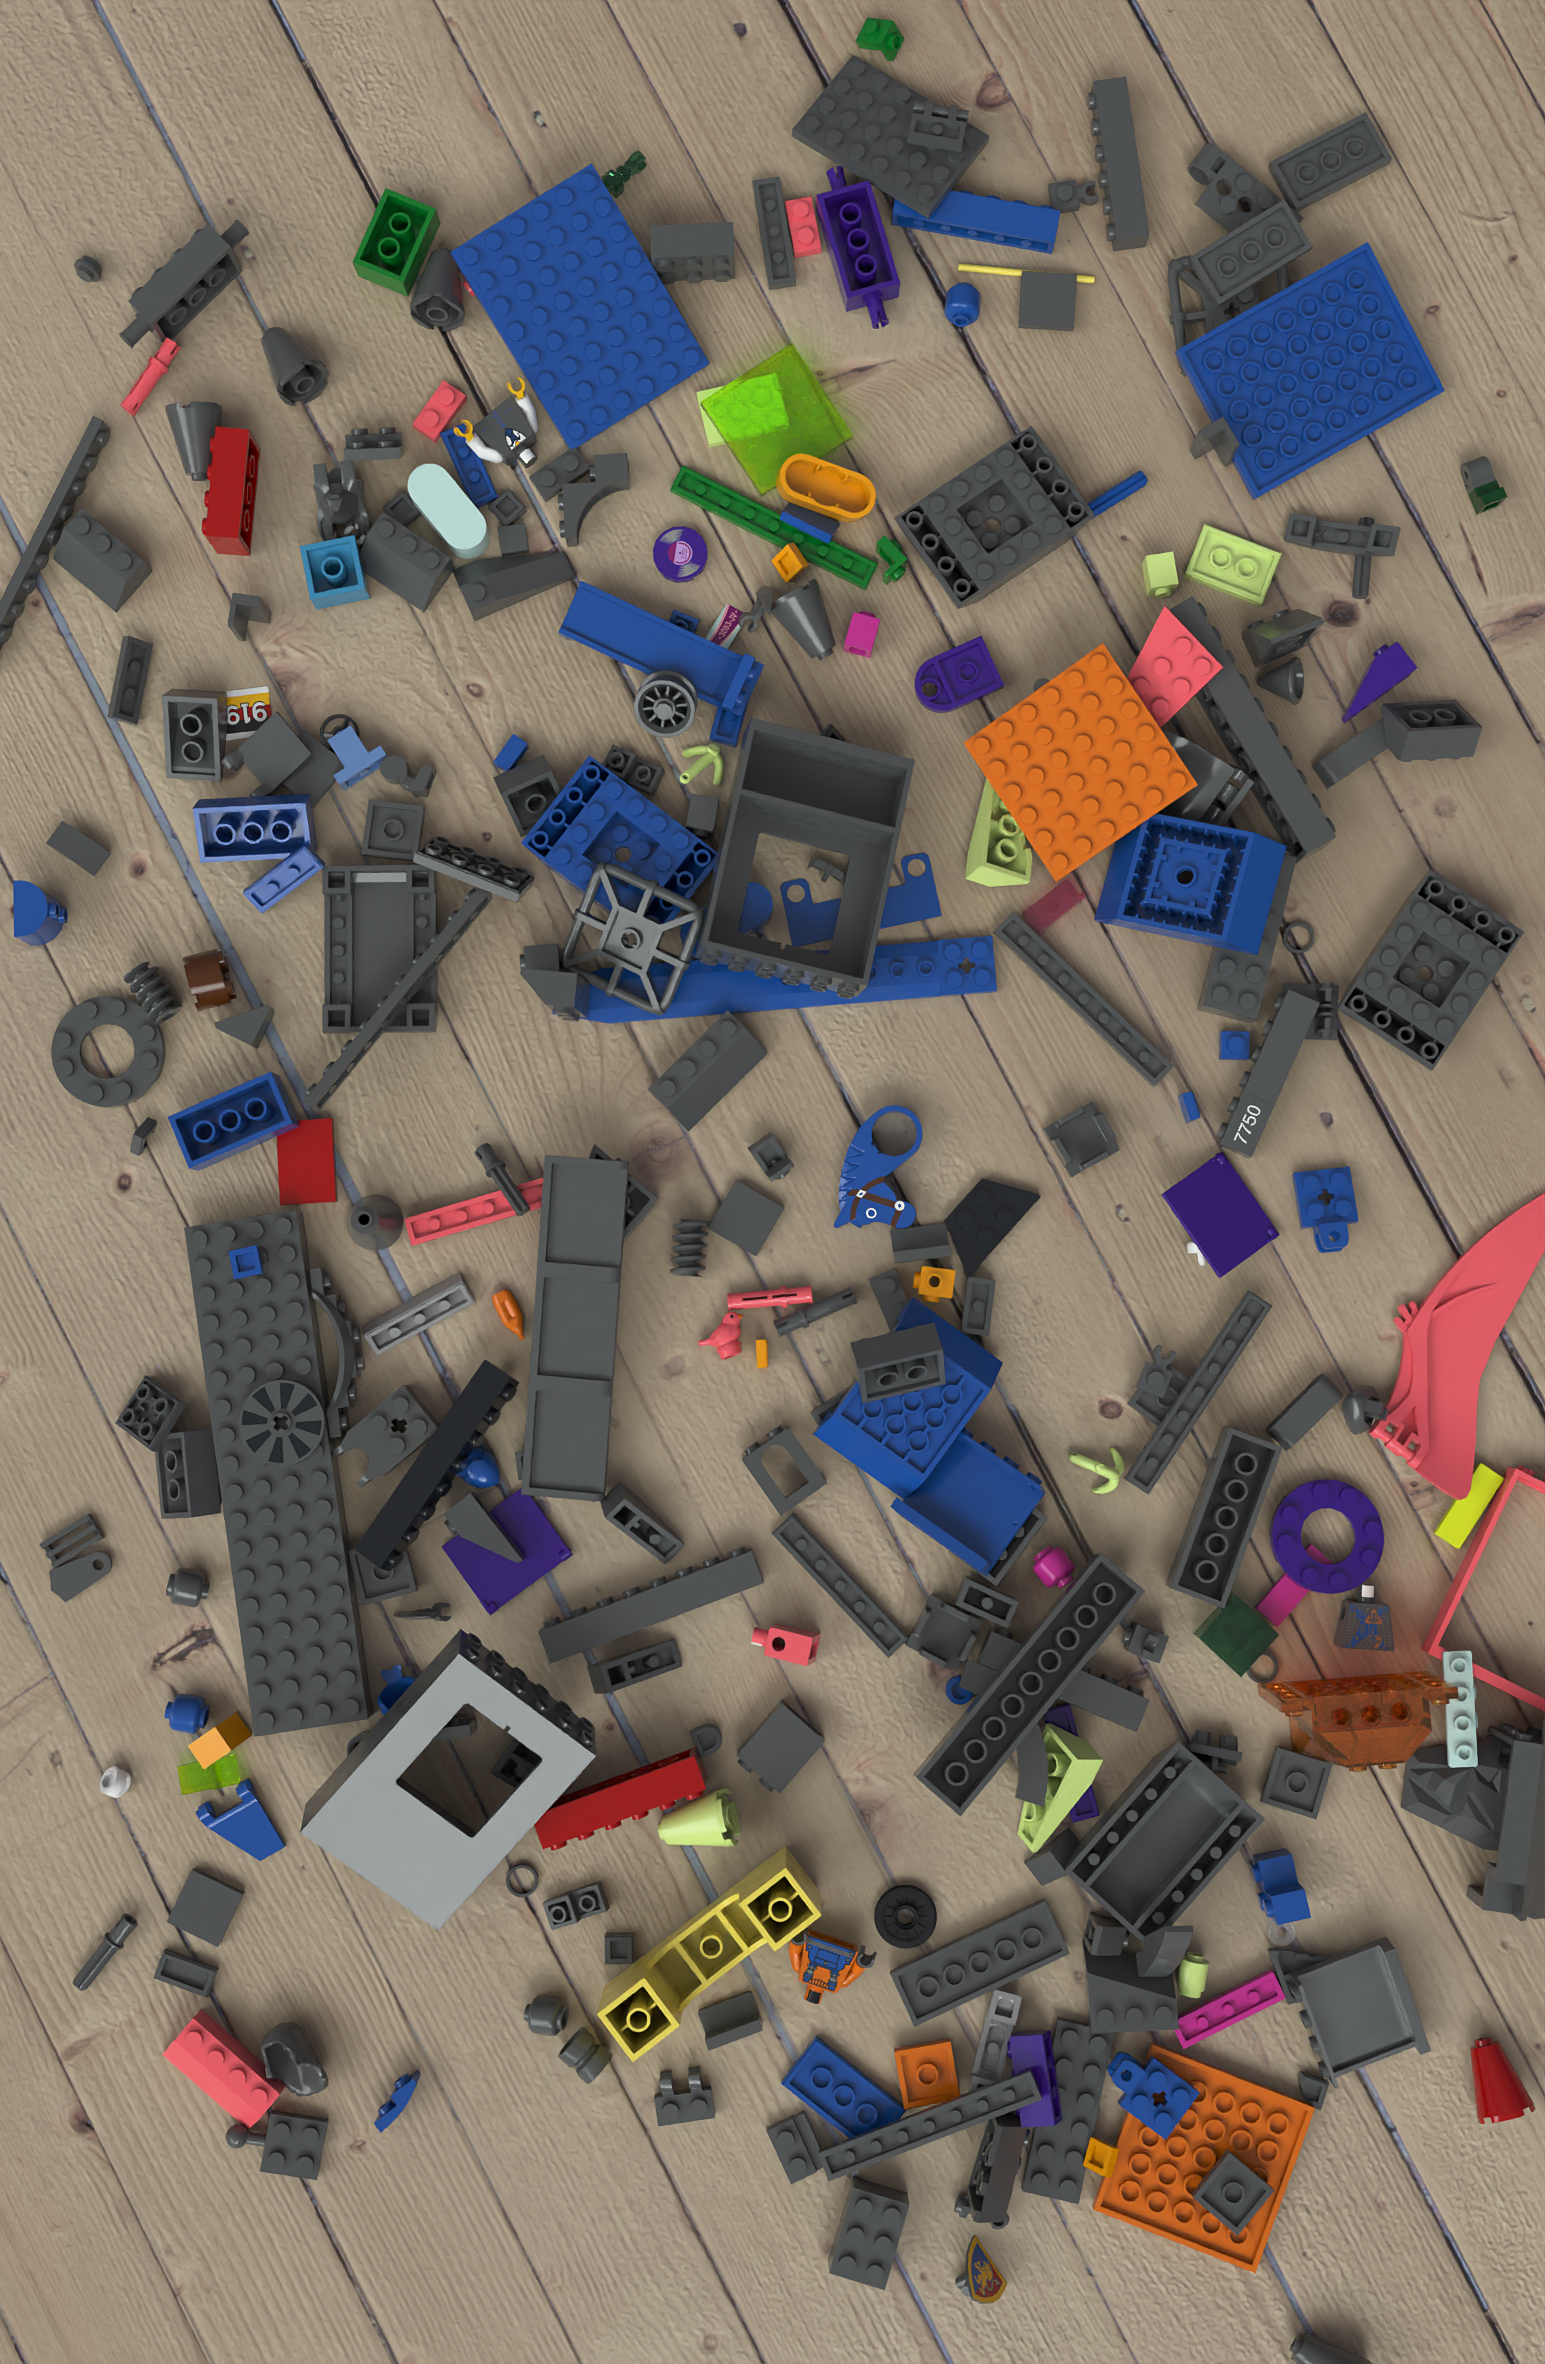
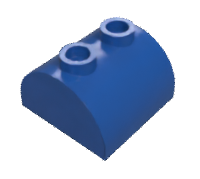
M21 880L13 881L14 937L31 946L43 945L52 941L60 933L63 923L68 921L66 906H61L54 896L33 883Z

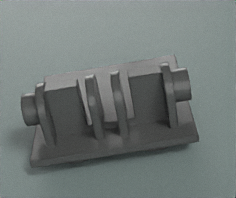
M1322 982L1321 984L1282 983L1283 996L1289 989L1320 1002L1304 1039L1337 1041L1339 985H1333L1332 982Z

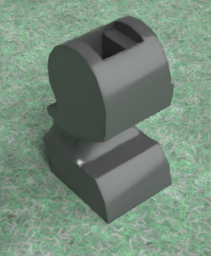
M397 755L387 756L380 763V772L387 782L395 785L400 784L404 790L410 792L414 797L428 796L437 773L434 766L426 765L419 768L418 775L412 778L409 764L402 757Z

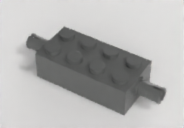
M236 219L221 236L208 224L203 229L197 230L183 248L177 249L173 253L171 260L163 268H158L143 287H139L133 292L128 302L136 313V319L122 333H119L124 342L133 348L148 331L161 343L164 342L166 337L171 340L174 339L243 271L232 249L244 237L249 235L246 227Z

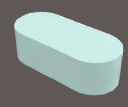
M423 464L417 467L409 476L407 486L409 495L423 518L453 554L464 559L480 556L487 549L490 541V533L481 512L443 467L436 464Z

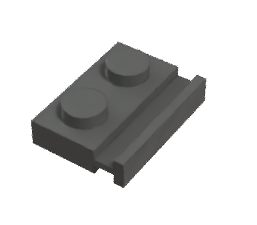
M804 2110L795 2116L792 2115L767 2127L768 2136L790 2184L802 2180L823 2168L818 2156V2152L822 2148Z

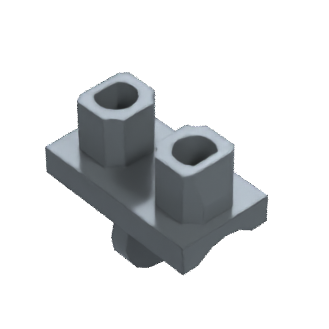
M1204 1730L1194 1731L1191 1744L1186 1748L1198 1759L1208 1761L1201 1762L1214 1774H1226L1227 1765L1218 1763L1235 1766L1237 1761H1242V1752H1238L1236 1736L1221 1735L1219 1748L1210 1746V1732Z

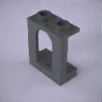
M778 1426L767 1434L769 1440L761 1446L758 1442H755L743 1452L746 1456L742 1458V1461L777 1512L782 1516L826 1485L827 1482L795 1438L790 1428L782 1429L781 1426ZM771 1445L784 1447L808 1480L786 1497L762 1464L761 1456L763 1451Z

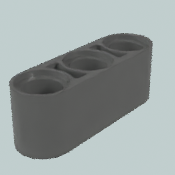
M1322 1373L1267 1426L1266 1431L1287 1451L1342 1398L1343 1393Z

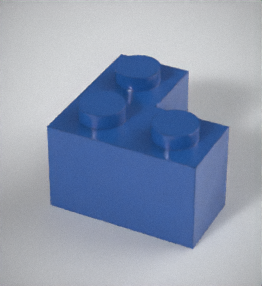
M1284 1848L1253 1855L1255 1864L1251 1865V1872L1255 1883L1259 1882L1261 1893H1257L1260 1909L1261 1911L1265 1910L1267 1918L1271 1917L1277 1925L1311 1918L1305 1889L1298 1883L1292 1854Z

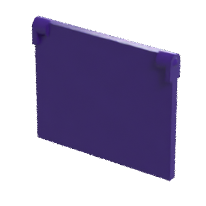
M1223 1152L1217 1153L1212 1159L1161 1194L1218 1278L1223 1277L1280 1235Z
M521 1488L489 1512L526 1558L521 1563L513 1562L460 1537L459 1534L441 1546L490 1616L573 1555L571 1549L568 1548L532 1496L521 1495Z

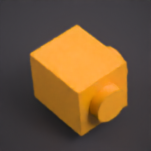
M921 1266L920 1272H914L913 1288H917V1295H923L922 1301L939 1303L940 1298L952 1299L956 1270Z

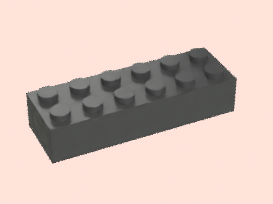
M1289 855L1284 857L1258 956L1212 946L1197 1010L1250 1024L1258 1019L1297 857Z
M1222 1427L1167 1578L1166 1586L1218 1607L1225 1608L1283 1447L1231 1427Z

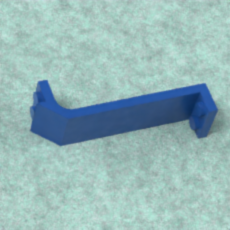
M580 581L566 617L558 631L561 637L569 641L572 639L644 674L649 675L654 671L662 669L678 671L692 681L697 690L698 699L738 716H742L764 667L763 664L755 661V657L746 653L744 656L734 653L583 581Z

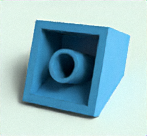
M354 535L300 546L309 596L316 610L370 599L366 574Z

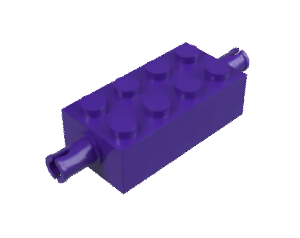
M836 166V174L834 167L826 172L832 191L816 195L817 216L846 312L867 307L872 328L879 329L878 323H881V327L889 324L883 302L899 297L900 280L870 181L848 186L843 167Z

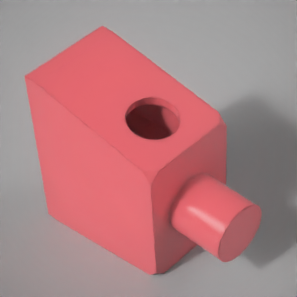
M774 1624L770 1626L769 1630L755 1627L751 1644L765 1647L764 1655L808 1666L815 1662L821 1633ZM779 1637L784 1639L785 1647L779 1644Z

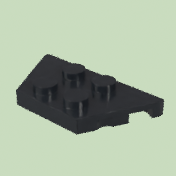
M981 1179L944 1220L964 1268L965 1275L970 1277L1041 1197L1040 1195Z

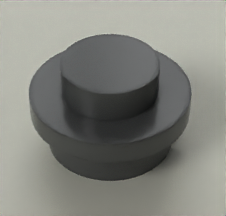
M84 255L81 259L79 258L75 261L76 273L82 280L86 282L99 281L102 268L95 259Z

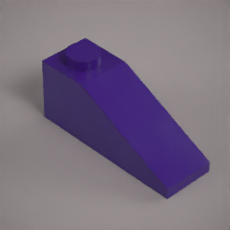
M1398 642L1390 647L1385 644L1373 653L1375 658L1368 665L1342 717L1344 723L1405 680L1417 669V666Z

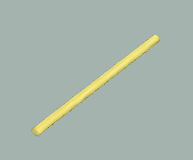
M961 263L958 266V271L1020 277L1022 271L1044 272ZM1077 275V282L1094 284L1095 276Z

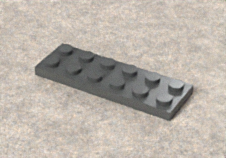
M1044 1898L891 1970L890 1975L915 2027L1070 1954Z
M1057 2017L1052 2046L1063 2120L1055 2126L1034 2127L1021 2186L1022 2192L1079 2204L1086 2171L1083 2162L1090 2137H1093L1114 2032L1091 2033L1087 2023Z

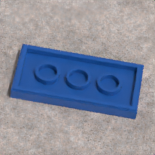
M817 2035L781 2080V2084L848 2138L896 2121L907 2110H904V2105Z

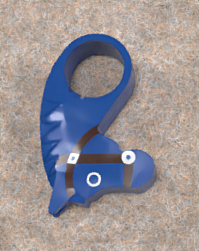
M896 1105L881 1108L868 1118L856 1132L843 1163L839 1184V1206L841 1212L834 1223V1228H839L849 1222L859 1228L873 1222H881L898 1229H904L911 1226L915 1221L916 1211L914 1207L908 1202L898 1201L895 1193L885 1183L887 1176L914 1156L922 1143L923 1133L920 1121L909 1109ZM889 1113L906 1115L912 1120L917 1131L916 1140L912 1148L899 1156L879 1154L876 1146L872 1145L874 1143L873 1129L876 1122Z

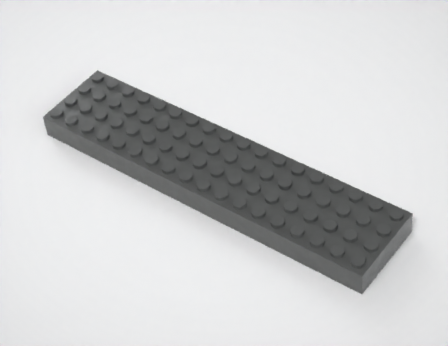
M295 1210L184 1227L254 1737L369 1719L373 1715V1707L354 1573L348 1554L350 1544L338 1459L332 1453L336 1449L335 1438H330L326 1413L330 1402L316 1303L312 1297L311 1268L303 1212ZM258 1245L264 1274L234 1279L228 1251ZM275 1380H291L308 1387L320 1400L325 1413V1432L317 1449L303 1461L287 1466L270 1465L254 1457L245 1447L239 1432L240 1411L247 1397L259 1386ZM286 1416L276 1418L278 1421L276 1427L278 1429L288 1428L286 1424L288 1418Z

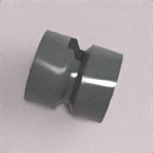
M581 2027L564 2045L558 2057L569 2068L577 2066L576 2072L586 2084H590L609 2063L612 2054L600 2044L594 2046L595 2038L584 2027Z

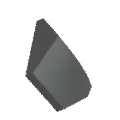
M513 1739L490 1773L516 1788L542 1758L517 1739Z

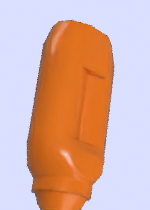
M505 1289L493 1295L492 1302L503 1325L518 1335L520 1340L525 1339L523 1334V1314L513 1294L508 1289Z

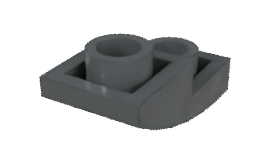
M612 745L602 764L628 785L654 796L666 772L663 768L642 760L636 754Z
M64 821L60 823L46 842L48 846L68 860L73 861L92 876L97 874L111 855L107 850Z
M601 1881L574 1889L543 1902L551 1930L578 1923L583 1918L607 1912L610 1908Z

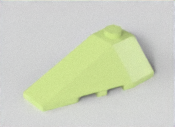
M986 778L968 850L965 879L989 887L1028 884L1030 882L1032 866L1031 849L1027 848L1024 833Z
M1046 1724L1042 1732L1048 1760V1784L1044 1806L1024 1801L1017 1833L1032 1852H1037L1089 1788L1103 1762L1102 1757L1087 1741L1053 1724Z

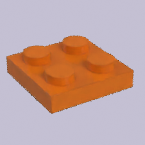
M950 2038L894 2048L904 2110L938 2104L960 2096Z

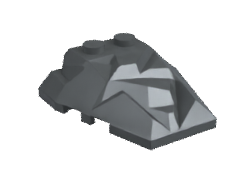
M1493 1734L1487 1735L1486 1738L1477 1739L1478 1765L1476 1767L1451 1768L1448 1766L1447 1745L1444 1744L1407 1750L1400 1807L1482 1849L1498 1851L1512 1745Z

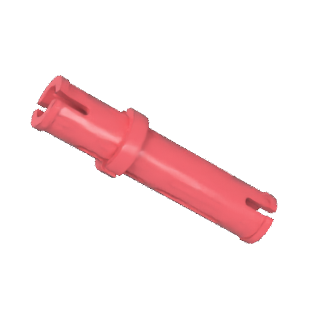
M166 337L153 357L150 356L147 360L149 364L120 404L129 414L136 415L158 380L169 371L168 366L181 349L174 341Z
M811 1285L794 1288L780 1286V1289L727 1293L729 1311L781 1305L782 1308H788V1305L813 1303Z

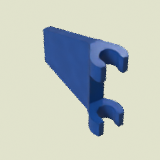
M248 1778L239 1783L238 1787L235 1788L237 1794L243 1800L239 1804L216 1816L209 1801L199 1806L196 1811L197 1817L207 1828L259 1861L286 1846L259 1801L255 1789Z

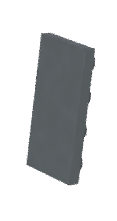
M441 836L433 837L415 852L412 861L516 903L532 887L535 879L534 876L529 875L528 871L521 867H508L503 865L502 861L498 858H485L476 854L477 852L474 849L466 846L457 847L450 844L451 841Z

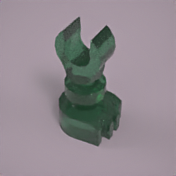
M635 151L623 166L620 165L616 168V172L610 169L602 176V181L608 192L612 196L614 195L615 198L623 193V182L626 183L630 180V176L642 172L647 166L644 162L646 157L640 151Z

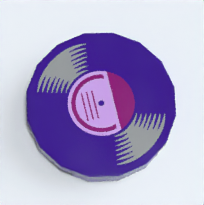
M685 526L672 527L664 531L656 539L653 548L654 564L661 575L667 580L676 583L689 582L694 577H697L698 574L700 575L705 569L708 560L707 546L702 536L695 530Z

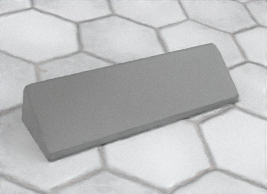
M457 1273L365 1323L361 1327L362 1333L376 1356L475 1303V1300L460 1273Z

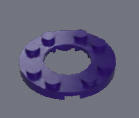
M1323 1479L1299 1485L1288 1495L1284 1496L1276 1507L1271 1520L1270 1544L1276 1562L1279 1563L1291 1581L1311 1592L1336 1594L1358 1587L1372 1575L1382 1556L1384 1531L1376 1508L1361 1491L1341 1481ZM1319 1509H1333L1341 1512L1354 1530V1544L1351 1552L1344 1560L1336 1564L1325 1565L1313 1560L1306 1553L1301 1543V1529L1304 1521L1312 1512Z

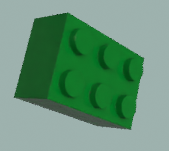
M385 188L353 260L358 277L408 297L441 224L436 208Z

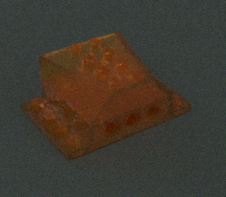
M1428 1671L1257 1684L1258 1695L1278 1709L1279 1712H1285V1716L1289 1717L1293 1751L1349 1768V1771L1353 1772L1366 1771L1367 1766L1378 1765L1379 1769H1394L1397 1767L1396 1764L1406 1763L1432 1731L1429 1701L1433 1705H1445L1450 1703L1449 1699L1459 1698L1458 1686Z

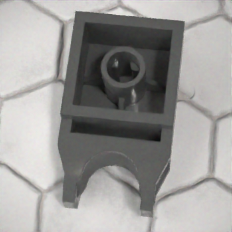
M403 1385L347 1432L341 1445L332 1453L335 1457H339L346 1451L358 1448L367 1454L369 1458L368 1469L357 1482L361 1488L372 1479L390 1473L430 1440L440 1423L409 1385ZM397 1419L399 1421L404 1419L406 1420L407 1424L404 1426L406 1428L405 1432L403 1430H397Z

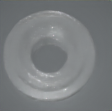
M1271 1920L1267 1926V1935L1274 1944L1286 1946L1294 1940L1296 1928L1293 1922L1277 1925ZM1281 1927L1287 1929L1284 1936H1278L1277 1934L1278 1929Z

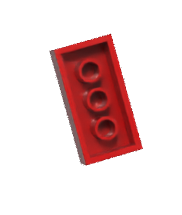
M215 427V436L210 438V452L213 454L212 463H209L207 467L210 488L209 491L206 490L205 507L208 509L207 518L202 520V533L217 554L250 556L261 449L249 429Z

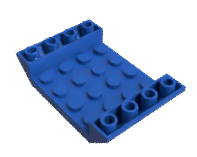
M914 1297L909 1300L896 1318L899 1322L892 1331L897 1332L918 1325L934 1323L943 1348L946 1384L862 1404L856 1380L833 1413L829 1411L813 1433L817 1438L902 1499L909 1496L930 1475L992 1389L1003 1364L1002 1361Z

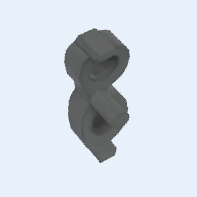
M811 859L807 868L812 866L825 872L821 878L822 882L825 883L829 875H831L841 883L842 887L844 886L846 875L841 870L823 860Z

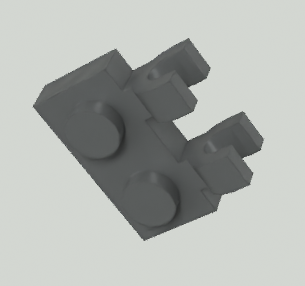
M700 2066L688 2068L690 2089L674 2091L672 2070L660 2072L661 2093L654 2094L658 2126L715 2118L711 2085L702 2086Z

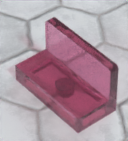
M1066 878L1024 911L1022 915L1040 936L1081 904L1086 895L1084 892L1079 894Z

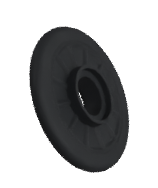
M899 1885L889 1889L880 1897L875 1908L874 1920L878 1933L887 1943L898 1948L908 1949L923 1944L932 1935L937 1922V1912L932 1899L925 1891L912 1885ZM903 1909H908L914 1914V1918L909 1924H902L897 1919L898 1913Z

